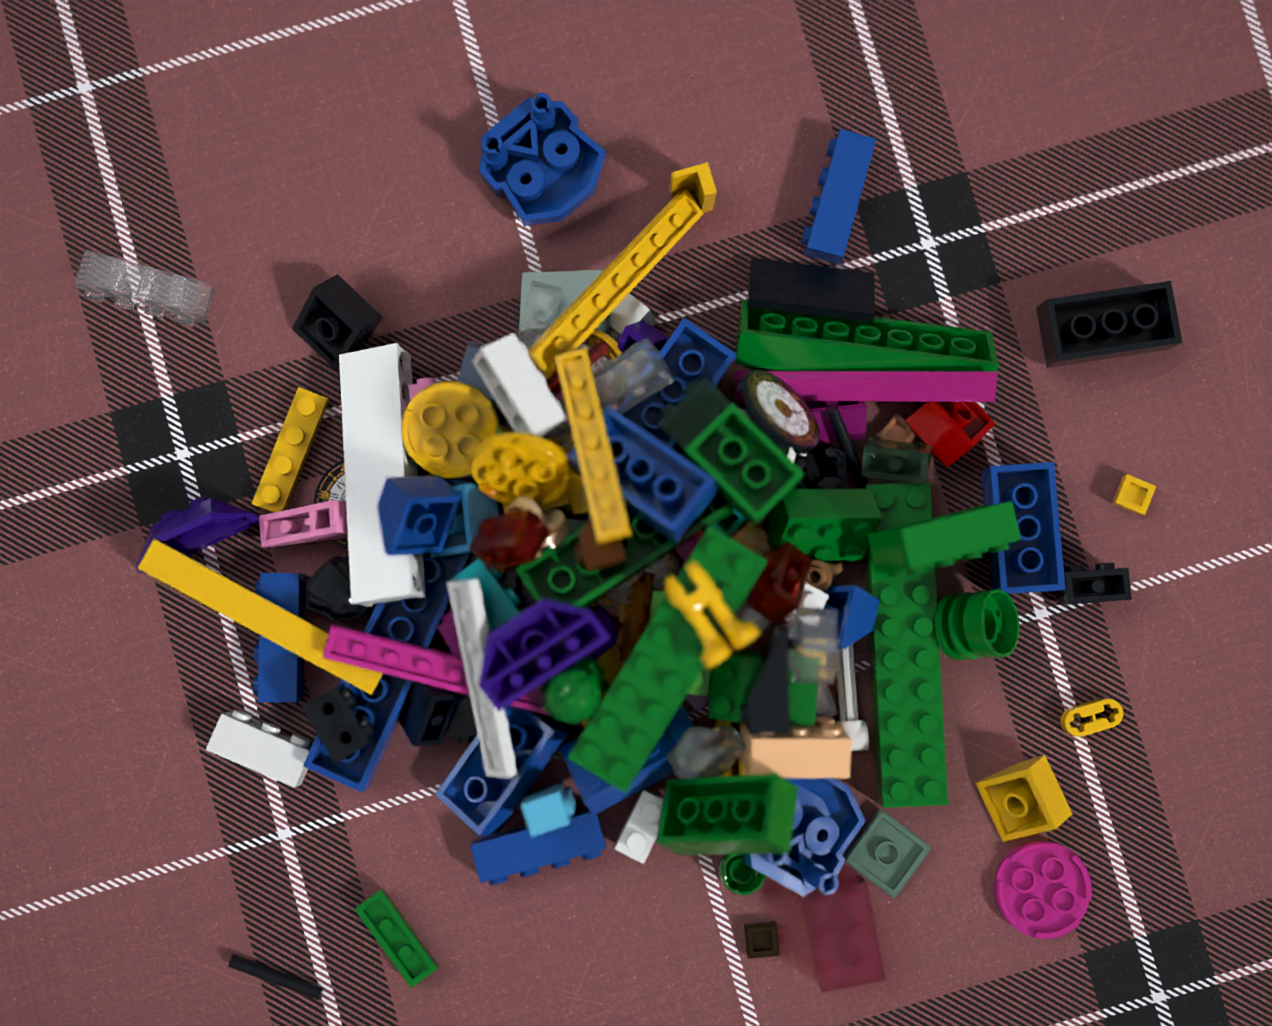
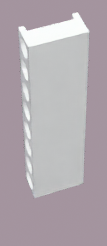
M398 343L340 354L351 604L367 607L376 603L414 597L426 598L423 554L388 556L384 550L377 509L387 477H418L417 463L409 455L407 461L401 435L402 418L410 403L409 385H413L411 354L401 348ZM400 358H401L402 363H403V370H402V367H401V364H400ZM402 388L404 390L405 400L402 395ZM413 574L416 580V588L413 583Z

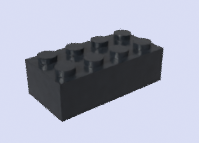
M1171 281L1046 299L1036 307L1047 368L1169 350L1182 343Z

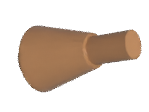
M820 560L810 561L803 569V580L820 591H825L829 588L836 575L844 571V564L841 561L833 563Z

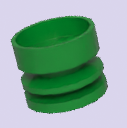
M993 589L975 593H954L944 596L939 602L935 613V632L940 648L948 658L956 661L973 660L980 657L984 659L1003 658L1011 655L1016 648L1020 626L1018 612L1013 600L1005 591Z

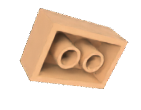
M816 717L815 726L790 725V732L749 734L746 723L741 724L740 760L749 775L778 774L783 778H850L852 739L837 721L830 717Z

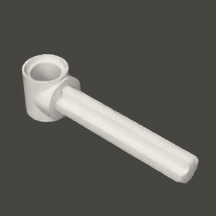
M853 644L845 649H835L840 719L837 723L852 739L851 751H867L869 748V733L866 722L858 718Z

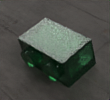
M706 377L700 383L694 379L681 392L685 398L676 406L671 402L658 415L661 421L657 427L683 453L684 449L732 404Z
M869 438L864 447L861 476L925 485L929 477L933 446Z

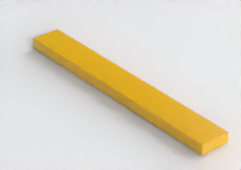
M688 189L680 190L528 349L530 360L535 368L544 375L545 379L550 378L557 370L554 356L575 351L704 214Z
M157 539L153 540L138 566V569L371 695L384 674L323 658L328 632Z

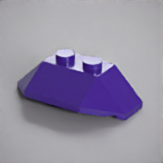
M208 496L195 499L189 503L190 508L181 512L178 509L169 511L160 516L161 521L152 524L136 564V570L138 573L147 574L138 569V566L154 539L189 556L259 524L260 515L213 498L208 499Z
M543 597L488 633L479 687L499 712L610 640L611 636L592 610Z

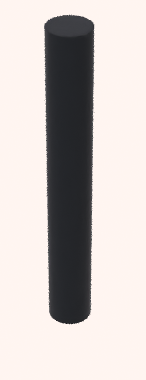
M829 405L825 411L841 450L845 452L846 462L857 487H863L868 484V480L838 405Z
M234 954L228 964L229 968L317 1000L320 999L324 987Z

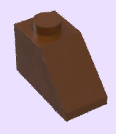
M590 516L578 536L580 545L574 546L578 565H585L587 573L626 564V556L621 538L598 544Z

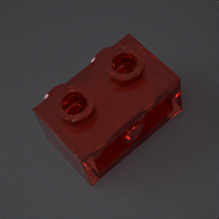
M530 509L510 512L505 515L484 519L478 527L479 532L469 546V549L489 569L532 563L551 531L542 523L541 518Z
M788 541L773 551L769 550L762 555V558L768 562L751 588L752 595L749 606L772 623L777 622L800 607L812 560Z

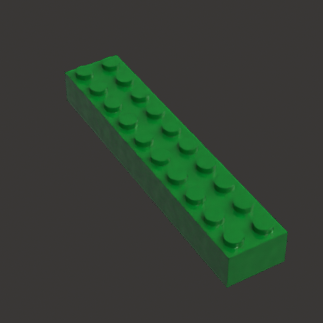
M930 482L871 484L860 488L872 489L882 516L876 532L932 518ZM869 545L864 556L865 588L867 593L880 600L873 631L868 633L877 804L883 808L948 805L940 649L935 632V613L937 610L935 566L929 567L927 571L918 574L907 575L906 573L890 577L889 571H875Z

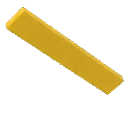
M587 348L555 355L596 540L599 544L631 536Z

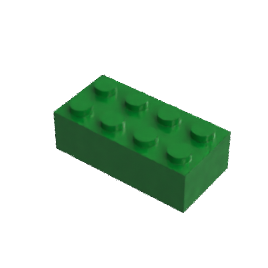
M1012 501L973 507L867 534L875 571H889L890 577L906 573L907 575L918 574L927 571L929 567L935 566L937 568L955 564V560H969L981 557L982 553L985 552L995 553L1008 550V543L1021 540Z
M778 774L668 779L666 781L656 843L678 855L790 853L798 787Z

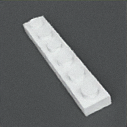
M478 578L457 579L447 582L486 776L509 778L517 774L505 710L502 709L498 712L479 687L489 633V625L486 620L482 600L483 594Z

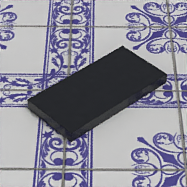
M751 257L747 307L873 323L875 316V273Z

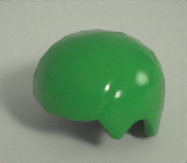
M724 854L719 861L718 872L723 885L730 892L736 895H750L761 888L766 875L741 862L745 854Z

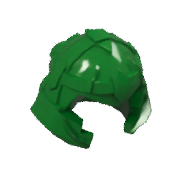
M591 656L580 658L542 683L540 705L553 718L568 724H576L586 719L589 720L598 709L600 701H602L601 693L609 689L605 683V671Z

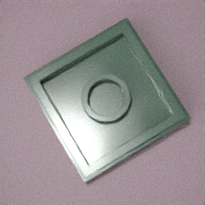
M878 808L847 850L844 858L848 865L895 899L932 847L881 808Z

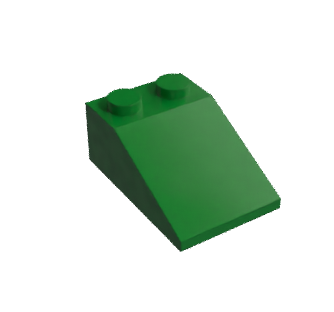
M730 648L732 653L711 668L709 718L740 723L739 705L740 703H745V692L764 652ZM788 656L790 725H816L820 660Z

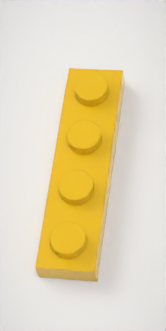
M298 387L251 504L274 513L287 509L330 400L328 398Z

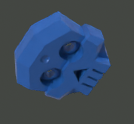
M537 93V99L528 97L481 136V160L479 167L481 178L497 197H505L523 226L561 222L595 194L607 157L606 151L579 129V119L563 101H551L550 97L545 93ZM531 139L532 149L522 147ZM558 147H565L567 152L563 155L556 152ZM529 176L532 180L529 184L525 185L520 182L521 178Z
M784 778L798 787L790 853L745 854L741 862L801 896L816 889L822 893L824 892L826 895L833 894L838 888L837 876L845 862L843 853L866 822L851 788L835 778ZM822 830L821 837L817 839V833Z

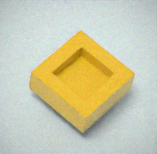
M1125 474L1121 479L1112 504L1143 516L1146 514L1156 486Z

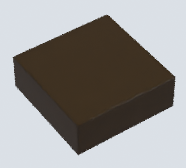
M776 921L744 924L748 959L780 956Z

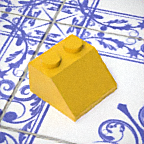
M1045 755L1018 762L975 783L1003 842L1057 829L1073 814Z

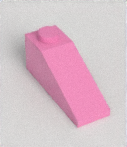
M331 500L259 516L261 547L328 541L348 537L346 502Z

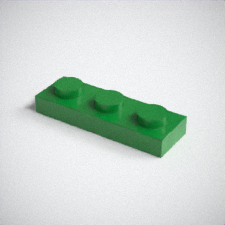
M383 887L354 909L410 988H413L438 969L439 965Z

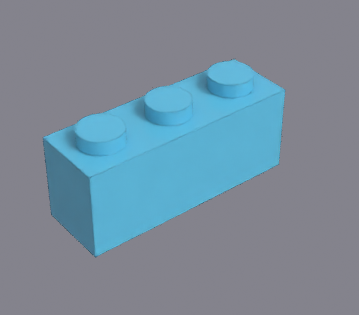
M560 781L526 794L521 807L531 837L570 824L572 814L575 813V805H577L571 786L565 788L564 782Z

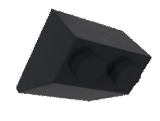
M337 274L313 287L292 329L337 371L340 369L339 355L358 351L371 338L383 317Z

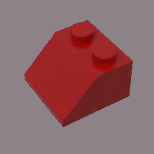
M925 402L905 420L911 426L913 433L927 444L934 457L942 461L946 467H949L973 448L995 425V422L977 402Z

